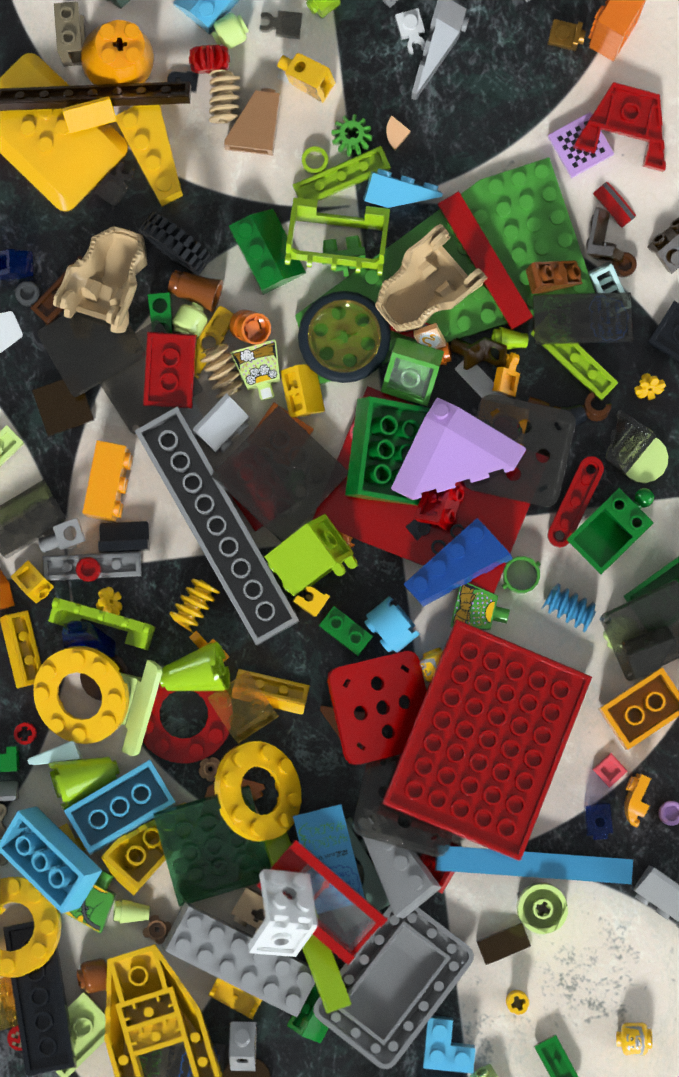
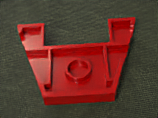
M613 82L575 141L573 148L595 153L600 131H609L648 142L642 167L664 172L666 170V161H664L665 147L662 138L663 124L660 94Z

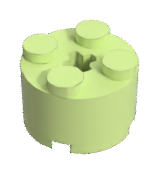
M543 882L533 883L520 893L517 900L516 910L520 921L528 930L536 934L552 933L561 928L566 921L568 915L567 901L562 892L551 884ZM543 902H546L545 906L548 908V911L542 912L541 915L538 914L537 904L542 905Z

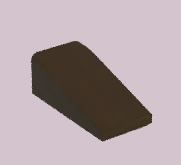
M522 923L476 941L485 965L531 947Z

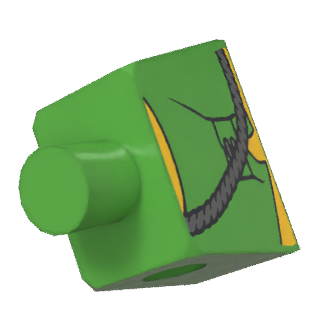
M103 870L81 907L65 912V914L102 933L116 897V893L108 889L114 876Z

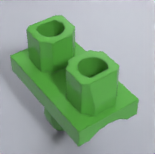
M358 235L346 237V250L338 251L336 239L323 241V253L366 258L365 247H362ZM337 265L336 270H333V272L343 271L344 277H349L348 270L356 269V267Z

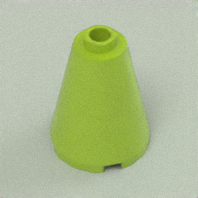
M219 642L210 643L162 667L161 686L165 687L167 691L227 690L230 687V674L228 666H224L223 659L226 656Z
M110 757L57 761L48 764L53 770L50 771V776L57 798L62 797L63 802H65L60 804L63 810L117 779L116 775L120 774L116 760L111 761Z

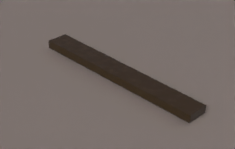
M191 81L0 88V111L61 109L107 96L110 97L113 107L190 104Z

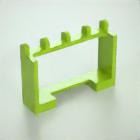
M293 197L286 243L285 265H290L291 259L307 261V267L312 268V262L331 264V270H336L337 265L356 267L355 273H360L361 268L377 269V275L382 276L390 209L366 206L365 218L317 212L318 200ZM296 221L382 231L380 255L376 259L296 250L293 248Z
M57 597L53 599L52 610L48 620L54 624L79 630L82 619L127 631L125 644L148 651L156 627L147 623Z

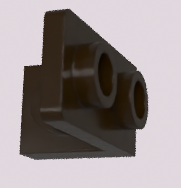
M596 207L591 217L592 228L590 238L586 242V254L596 260L623 262L624 252L616 248V244L605 242L610 213L601 207Z

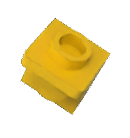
M29 560L10 576L35 603L46 598L54 588Z

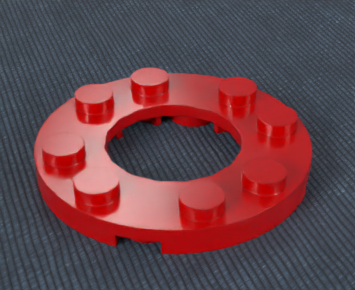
M159 683L143 739L144 744L160 758L174 763L198 762L214 754L224 744L232 727L233 705L228 691H193L204 699L208 707V719L205 727L199 734L191 738H178L168 733L160 721V709L163 701L169 694L176 691H167Z

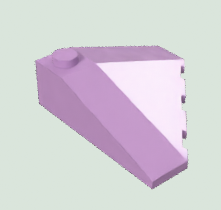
M437 397L425 416L391 489L415 500L422 498L421 493L436 489L437 493L455 488V483L470 479L471 483L489 478L488 473L504 469L505 473L513 471L525 453L526 448L461 408Z

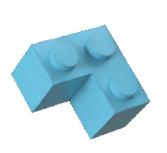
M433 1015L426 1024L423 1068L473 1073L475 1045L452 1043V1017Z

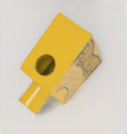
M297 53L293 59L284 54L278 62L277 67L285 71L289 83L324 103L335 85L330 68L300 53Z

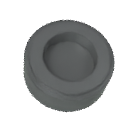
M24 281L17 286L15 296L22 305L32 306L40 298V290L35 283Z

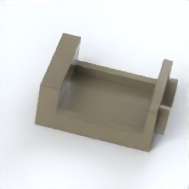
M78 2L54 3L58 55L63 66L81 65V52L86 35L84 16L79 15Z

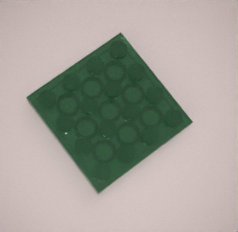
M249 785L241 787L245 804L251 811L257 813ZM218 794L153 813L179 907L183 906L185 901L193 903L260 882L262 870H269L271 868L265 842L243 838L225 822L219 811L221 805Z

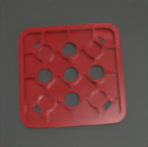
M402 651L332 669L328 674L327 683L345 759L350 764L358 765L402 754L427 692L418 656L412 651ZM404 665L409 670L405 672L401 669V666ZM375 676L379 677L382 681V686L379 690H374L371 686V680ZM346 679H347L348 682H347L346 686L344 687L343 684L345 683V681H346ZM402 695H406L409 698V706L406 709L401 708L399 705V698ZM381 700L387 704V711L383 715L379 714L376 708L377 703ZM357 706H361L365 711V716L362 720H358L354 716V710ZM385 725H390L393 730L392 736L388 739L382 734V729ZM360 744L361 746H363V748L360 749L356 745Z

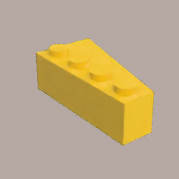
M160 105L132 106L117 114L116 123L161 207L183 196Z

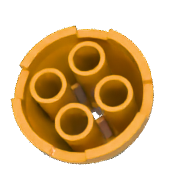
M113 20L96 27L85 39L81 52L83 72L86 78L94 85L145 83L152 72L154 63L153 48L147 36L136 24L125 20ZM116 43H119L120 51H118V48L115 47Z

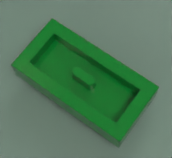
M556 1034L534 1045L550 1077H578Z

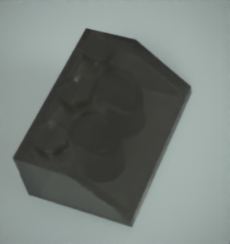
M45 479L0 505V553L4 558L11 557L36 542L39 538L54 531L53 526L69 521Z

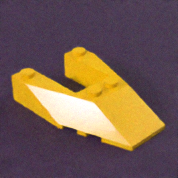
M156 944L107 959L104 1040L115 1077H145L139 1055L180 1042H184L194 1077H223L201 1009Z

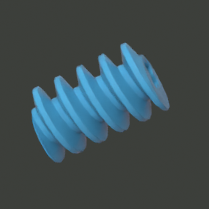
M559 583L556 584L550 591L541 609L549 605V614L555 609L558 610L557 618L566 614L565 622L569 623L572 619H575L574 627L577 628L580 624H584L583 632L585 633L595 616L596 603L592 602L586 606L587 598L584 597L578 602V594L576 592L569 597L570 590L566 588L560 592L561 585Z

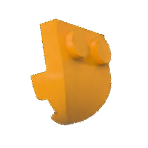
M636 774L635 777L631 776L625 788L628 794L624 802V812L628 822L636 828L640 824V820L637 817H644L649 808V805L641 802V799L651 778L643 774Z

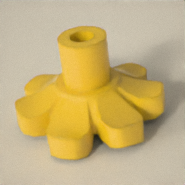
M649 373L641 376L640 385L636 386L634 391L638 398L642 399L647 396L648 400L655 399V394H661L664 391L663 388L666 385L664 380L658 379V376H651Z
M112 587L101 589L98 592L100 599L96 603V608L120 615L122 603L118 602V600L122 598L119 592L114 593Z

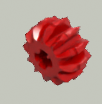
M202 45L190 49L189 64L193 72L210 74L213 70L229 69L230 55L227 47Z

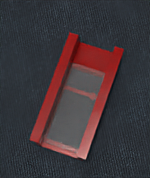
M294 840L269 869L310 874L318 925L312 934L348 965L379 926L382 927L388 920L297 840ZM261 881L257 884V887H259L260 889ZM283 892V895L288 899H293L290 893Z

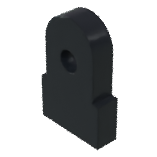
M189 71L187 73L171 72L167 77V82H176L178 78L181 81H191V92L196 93L199 73Z

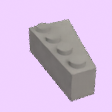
M374 807L357 821L394 916L404 919L442 887L385 810Z

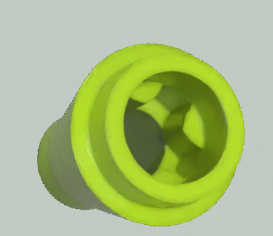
M503 327L493 329L491 339L506 345L507 350L527 348L528 333H521Z

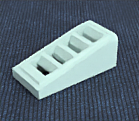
M607 262L588 272L605 311L609 309L610 316L608 317H613L616 315L615 313L619 314L631 308L612 263ZM606 272L609 273V276L598 281V276ZM613 281V285L602 290V285ZM615 290L618 291V294L610 297L611 299L604 298L606 297L605 295ZM622 299L623 307H621V303L618 304L617 309L619 308L620 310L615 312L616 307L611 308L609 304L615 302V300Z
M70 741L30 757L27 761L29 765H41L83 758L77 743Z

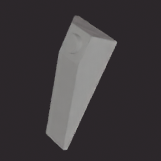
M437 0L430 25V35L424 46L423 59L418 68L411 99L416 100L459 39L461 31L466 32L469 18L465 17L466 8L452 0Z

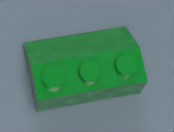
M274 209L251 214L229 225L230 232L263 295L306 274L300 260L291 259L290 265H285L288 236Z

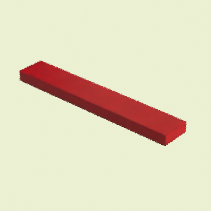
M458 191L439 202L438 207L475 269L479 268L487 276V280L483 283L511 330L532 319L533 315L460 192Z

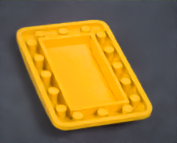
M33 53L21 56L0 78V88L69 86L51 67ZM63 108L0 111V154L60 211L67 212L75 208L128 152L127 142L109 123L69 134L62 111Z

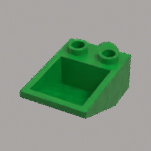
M618 488L566 540L601 575L654 524L641 510L642 507L646 508L652 505L654 502L653 492L647 488L639 489L635 494V501L633 502ZM622 501L624 504L623 509H616L615 502ZM634 518L640 519V527H634L632 525V520Z

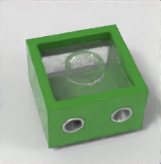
M397 337L381 392L428 406L444 351Z

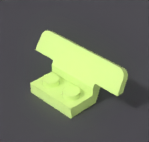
M148 659L142 678L120 673L124 683H127L129 690V707L126 717L121 724L125 725L128 729L122 752L130 756H137L140 753L162 676L161 666L155 661Z

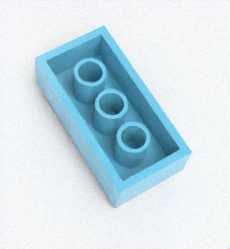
M148 760L65 809L64 812L91 856L121 836L128 834L175 806L176 803L151 760Z
M37 806L19 810L0 841V853L61 913L80 908L103 871Z

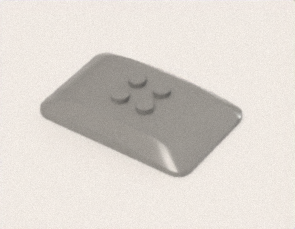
M389 906L383 914L388 920L382 927L379 926L359 949L349 965L345 963L339 971L351 1001L350 1006L327 1014L321 997L318 998L314 1005L315 1017L381 1069H390L398 1062L474 960L473 951L467 944L419 907L403 919L394 916L392 908Z

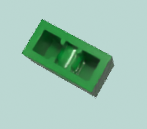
M335 606L319 625V627L356 656L360 655L373 638L370 633Z

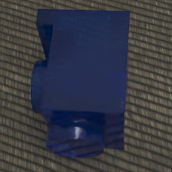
M610 803L584 806L587 835L593 836V840L608 839V834L613 833ZM599 817L604 820V824L601 827L595 825V820Z

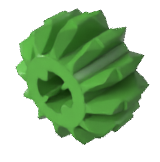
M355 114L352 115V121H349L348 117L344 115V124L336 121L335 126L337 129L331 131V135L336 137L332 140L333 145L340 144L338 148L340 153L347 149V156L352 155V150H355L357 155H361L360 147L367 150L369 145L366 141H372V135L367 134L371 131V126H364L365 118L356 122L357 115ZM348 132L350 134L356 132V139L354 137L348 139Z

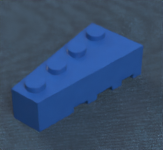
M476 518L408 579L404 586L424 607L450 593L455 588L471 582L472 579L484 573L486 574L513 558L484 524Z

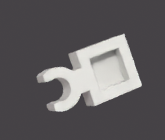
M416 8L395 14L401 39L409 38L408 52L413 54L412 45L415 43L420 44L422 51H424L425 40L419 37V35L424 34L425 29L419 9Z

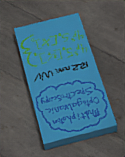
M339 804L293 816L299 842L365 899L342 805ZM311 867L307 873L310 874L314 896L323 886L322 883L326 879ZM332 884L325 888L314 901L317 914L354 905Z

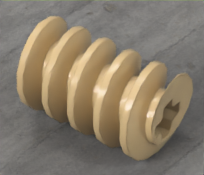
M228 70L211 71L210 76L213 78L210 80V85L213 88L209 90L212 96L209 99V104L213 107L209 109V114L212 115L209 118V122L218 124L230 123L239 117L233 111L240 109V106L233 104V101L239 100L240 96L233 94V92L240 90V86L234 85L233 82L239 81L240 77L233 75V72Z
M226 343L213 346L201 352L206 354L200 360L201 363L209 362L210 364L204 369L205 372H213L208 380L217 381L211 387L212 390L220 389L221 391L215 396L216 399L222 398L226 393L231 396L242 390L239 387L243 384V381L236 379L239 376V372L232 370L236 364L233 361H228L232 354L230 352L223 353L228 349V344Z

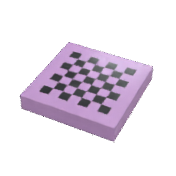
M591 112L548 135V139L571 179L614 155L602 131H600L595 153L573 148L575 141L591 118Z

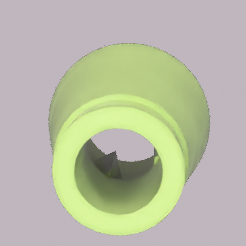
M125 899L115 901L113 921H119L120 924L149 920L150 906Z

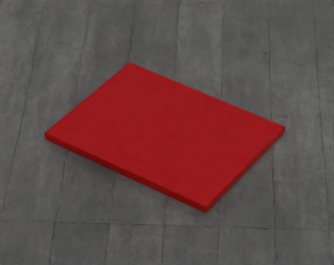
M367 386L363 398L370 396L414 405ZM349 429L312 520L326 514L338 532L424 566L436 555L431 549V545L435 540H442L447 545L454 538L451 536L450 531H444L439 525L433 524L430 527V532L425 536H421L417 541L406 528L408 524L415 520L414 515L418 507L416 505L345 496L352 446ZM526 449L513 471L505 473L504 469L488 473L489 478L472 483L470 479L460 481L465 487L464 497L460 501L456 512V519L452 526L460 524L465 529L478 518L511 554L549 457ZM455 527L453 529V534L455 536H458L462 532V529L460 527ZM435 543L434 550L440 552L443 549V544ZM504 562L486 574L484 573L472 579L469 584L494 594L506 563Z
M456 619L382 804L512 859L521 861L592 676Z

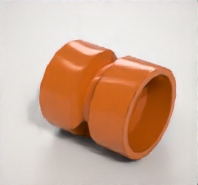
M243 309L234 313L230 319V332L238 340L258 345L265 342L270 336V321L261 313Z

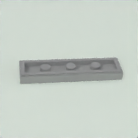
M141 552L42 556L43 576L48 581L79 580L80 578L76 573V565L84 557H92L100 563L101 574L97 579L142 576Z

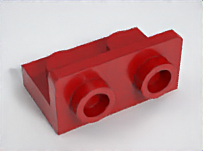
M460 482L455 483V488L437 493L436 489L423 492L414 519L422 523L439 525L444 531H450L456 519V512L460 501L463 500L465 487Z

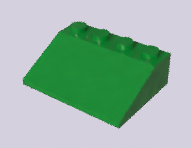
M370 396L357 399L345 496L419 505L421 498L412 500L393 491L391 487L430 408Z

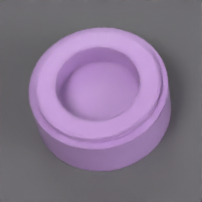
M666 801L659 807L658 816L664 824L669 826L679 824V803Z

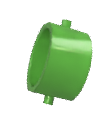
M518 556L510 560L503 571V582L505 584L502 587L504 590L508 588L517 594H525L532 591L540 580V569L538 567L541 565L540 562L537 561L535 563L533 559L526 556ZM525 561L534 567L536 579L530 588L519 590L509 583L507 570L512 563Z

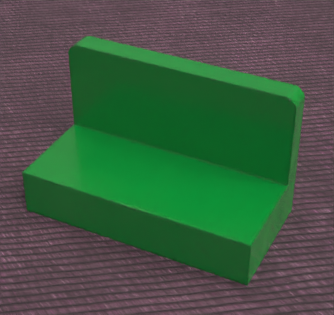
M314 984L298 1017L292 1015L287 1026L299 1035L321 1043L329 1028L315 1017L314 1005L320 994L316 984Z

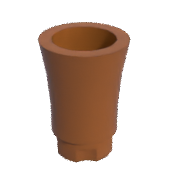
M175 270L169 280L168 292L176 295L178 298L197 303L210 312H214L221 297L223 280Z

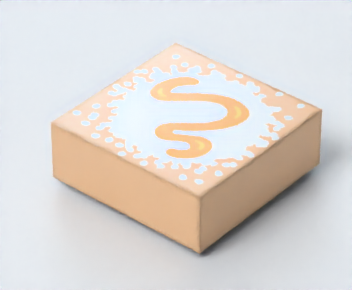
M437 323L414 330V337L418 344L435 349L446 346V340Z

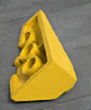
M184 802L160 815L158 818L118 838L101 856V859L114 878L134 896L199 824L200 815Z

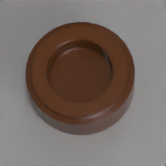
M624 252L623 262L612 261V265L617 276L629 277L634 273L637 262L632 254Z

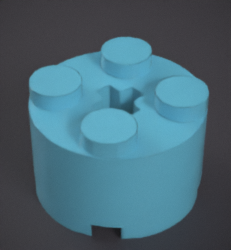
M388 596L366 614L368 619L364 623L371 632L379 633L383 638L380 640V643L388 652L395 651L398 653L418 637L420 632L419 630L415 632L412 630L415 624L399 605L391 604L394 599Z

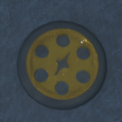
M340 291L322 296L312 303L300 322L298 341L303 359L315 373L334 382H356L371 375L384 362L390 347V326L377 310L374 301L356 292ZM336 307H342L346 311L345 317L341 320L334 319L332 316V310ZM366 314L369 317L368 325L364 327L358 326L355 323L356 316ZM320 323L328 327L327 334L322 337L314 333L315 326ZM341 331L352 335V337L348 338L347 343H343L341 339H335L341 336ZM366 337L372 338L375 342L374 348L372 350H364L361 347L362 339ZM330 347L334 351V355L330 360H323L320 357L319 353L322 348ZM347 354L355 355L357 358L356 365L353 367L345 366L343 363L344 356Z

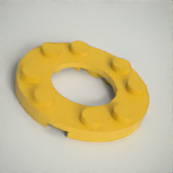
M86 646L67 647L51 655L39 668L34 682V701L43 722L59 737L67 741H75L78 744L96 743L110 736L124 721L129 707V690L127 683H124L119 672L120 668L104 653ZM77 672L86 674L94 679L100 687L102 705L98 713L93 717L77 718L64 709L58 693L60 683L68 674Z
M247 742L232 748L223 757L218 766L214 789L215 794H218L221 805L219 811L225 822L234 832L248 840L266 841L282 836L293 826V816L299 814L302 802L301 785L291 760L280 749L266 742ZM252 767H261L267 770L270 776L275 779V788L279 796L276 799L277 804L274 809L266 815H259L251 811L242 797V779L245 773Z
M6 877L0 879V903L2 905L11 902L21 903L29 909L35 924L31 939L21 949L11 952L0 949V976L15 978L25 976V974L41 968L51 958L59 943L62 924L61 915L58 910L27 879Z

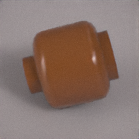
M99 958L83 962L80 965V969L76 971L80 989H84L88 994L105 991L107 980L106 961Z

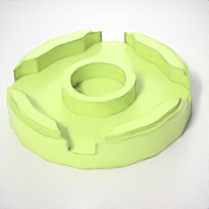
M640 434L633 436L625 442L620 451L619 463L621 470L628 478L637 483H649L655 481L664 473L668 466V453L666 447L659 439L652 435Z

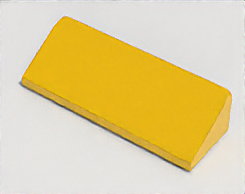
M26 610L0 617V623L16 687L22 688L34 685L35 677L42 664L29 612Z
M238 669L232 698L303 714L310 685Z

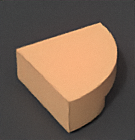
M391 116L387 124L386 135L389 145L396 151L411 131Z

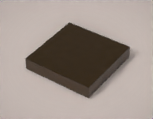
M78 374L32 390L48 437L95 421Z

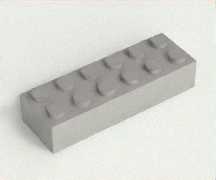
M185 901L162 944L163 949L201 970L298 1017L315 984L308 963L293 956L249 953L248 943L253 935Z

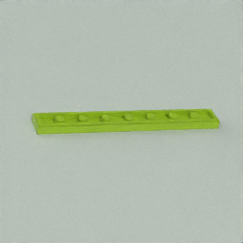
M287 832L278 838L262 841L271 866L275 864L291 845ZM311 934L302 949L326 1013L328 1014L350 1006L351 1001L332 951Z

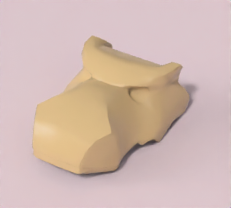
M442 224L435 226L424 238L410 247L404 254L399 270L382 282L375 306L384 319L397 332L422 328L435 312L452 309L470 293L480 288L483 282L487 280V276L479 268L468 276L445 250L443 245L450 239V236Z
M115 226L94 235L91 238L89 249L82 260L78 259L74 264L67 267L62 284L54 296L53 305L64 309V317L72 318L75 312L105 320L111 324V332H126L129 324L128 310L137 289L135 276L148 264L143 236Z

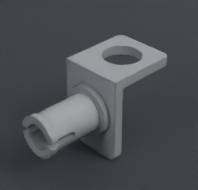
M74 518L53 526L54 533L39 538L38 544L44 553L58 547L60 550L76 548L77 544L85 541L79 519ZM71 526L76 529L77 535L75 538Z

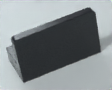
M147 521L101 523L99 525L100 541H98V549L100 553L150 551L149 523Z

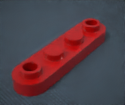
M590 456L583 459L548 530L547 538L552 546L562 548L569 544L566 539L576 531L603 474L604 466L600 459ZM592 465L595 468V473L589 474L586 471L587 466ZM557 531L563 532L564 538L562 540L556 539L555 533Z

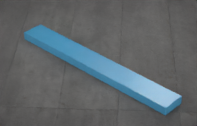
M437 845L435 870L632 884L633 859L524 851L521 861H517L491 849Z

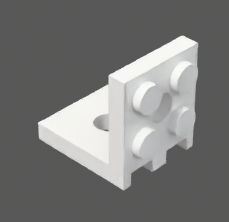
M263 869L260 873L265 920L248 943L249 953L296 957L318 926L310 874ZM283 892L290 893L293 899H288L283 895Z

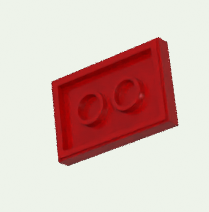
M147 332L143 405L193 408L197 335Z

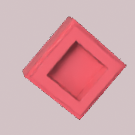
M609 753L592 769L609 788L627 772L612 753Z

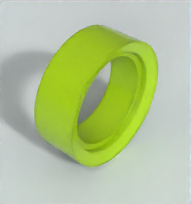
M310 147L302 155V166L306 172L313 175L326 170L328 155L320 147ZM311 152L322 154L324 157L323 165L317 169L310 168L306 164L308 154Z

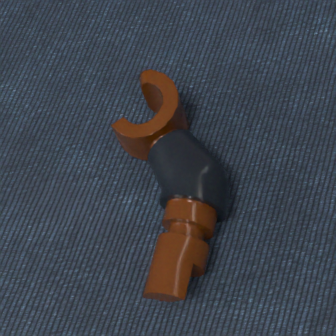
M592 392L587 396L583 406L576 404L568 407L563 405L562 407L555 405L550 407V403L530 396L525 409L536 412V417L539 419H549L548 422L555 424L554 427L570 430L586 421L587 418L592 421L604 420L609 415L612 404H606L603 410L593 409L591 402L594 401L595 395Z

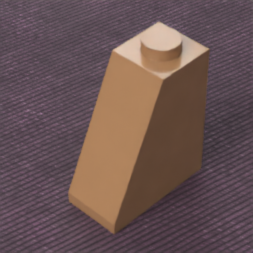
M262 88L261 91L255 90L225 138V150L273 156L280 93H276L274 89Z

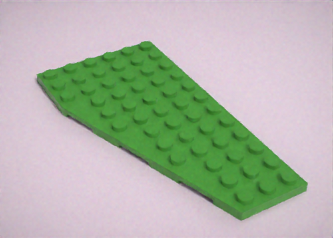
M550 158L481 179L461 193V196L533 316L546 312L548 309L559 308V305L562 307L568 305L569 302L571 304L595 296V291ZM439 209L386 248L382 276L377 275V269L361 268L360 273H352L322 296L333 292L350 291L362 294L376 303L382 282L399 270L406 251L439 224L444 226L450 236V239L443 245L445 250L468 276L476 269ZM577 261V265L581 270L582 284L549 293L532 294L526 269L534 262ZM484 283L455 307L435 312L426 322L428 324L437 323L448 343H451L456 337L463 339L508 324ZM556 298L558 299V301L561 299H567L560 301L558 304L557 300L555 301V303H553V300H555ZM312 303L295 315L298 327L305 312ZM349 303L335 304L323 310L315 319L310 334L311 346L318 359L326 366L341 371L353 370L367 363L374 355L379 339L378 328L371 315L363 308ZM390 331L389 351L381 365L389 363L397 337L417 343L416 339ZM318 375L320 385L331 382Z

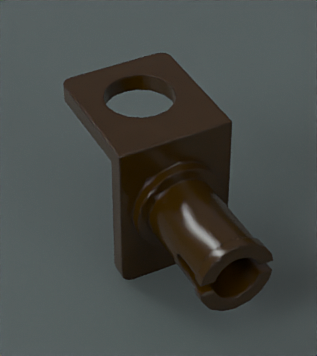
M457 337L451 342L450 351L464 356L463 369L469 370L482 361L498 367H505L507 346L487 337H483L473 344ZM491 347L498 349L500 359H495L491 355Z

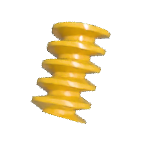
M201 579L191 580L195 588L186 587L189 596H180L184 604L175 603L174 606L177 608L178 613L169 612L175 622L192 633L193 631L189 626L199 625L195 617L204 618L200 609L209 610L210 607L206 601H215L211 593L220 594L218 590Z

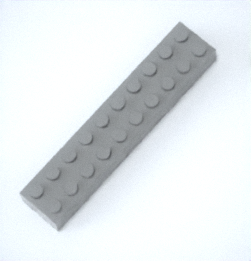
M175 407L135 430L255 644L258 646L300 622L179 408Z

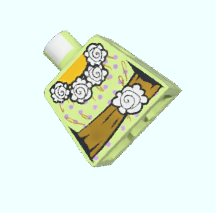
M275 339L230 352L247 390L258 389L261 401L274 398L275 395L271 384L281 381Z

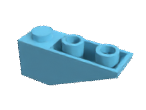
M378 168L377 172L371 171L363 200L390 208L442 197L443 193L438 191L437 185L424 182V186L415 184V179L403 175H401L400 179L391 177L392 172Z

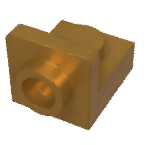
M554 19L548 45L576 51L578 44L583 45L586 30H582L583 22L578 21V24Z

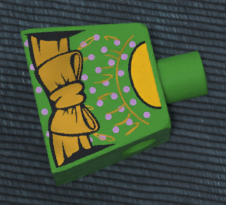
M467 583L459 586L450 627H453L457 619L478 629L490 630L492 621L507 624L510 609L496 606L497 595Z

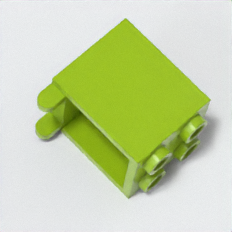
M326 514L306 523L264 556L268 561L269 568L277 573L282 580L285 590L293 596L306 590V587L313 586L332 570L337 576L345 574L346 569L342 564L343 562L350 569L358 566V561L353 556L354 552Z

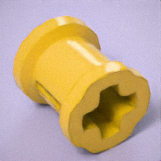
M521 990L511 991L506 997V1005L510 1012L520 1015L527 1011L530 1003L526 994ZM515 996H518L519 999H524L521 1002L522 1007L511 1006Z

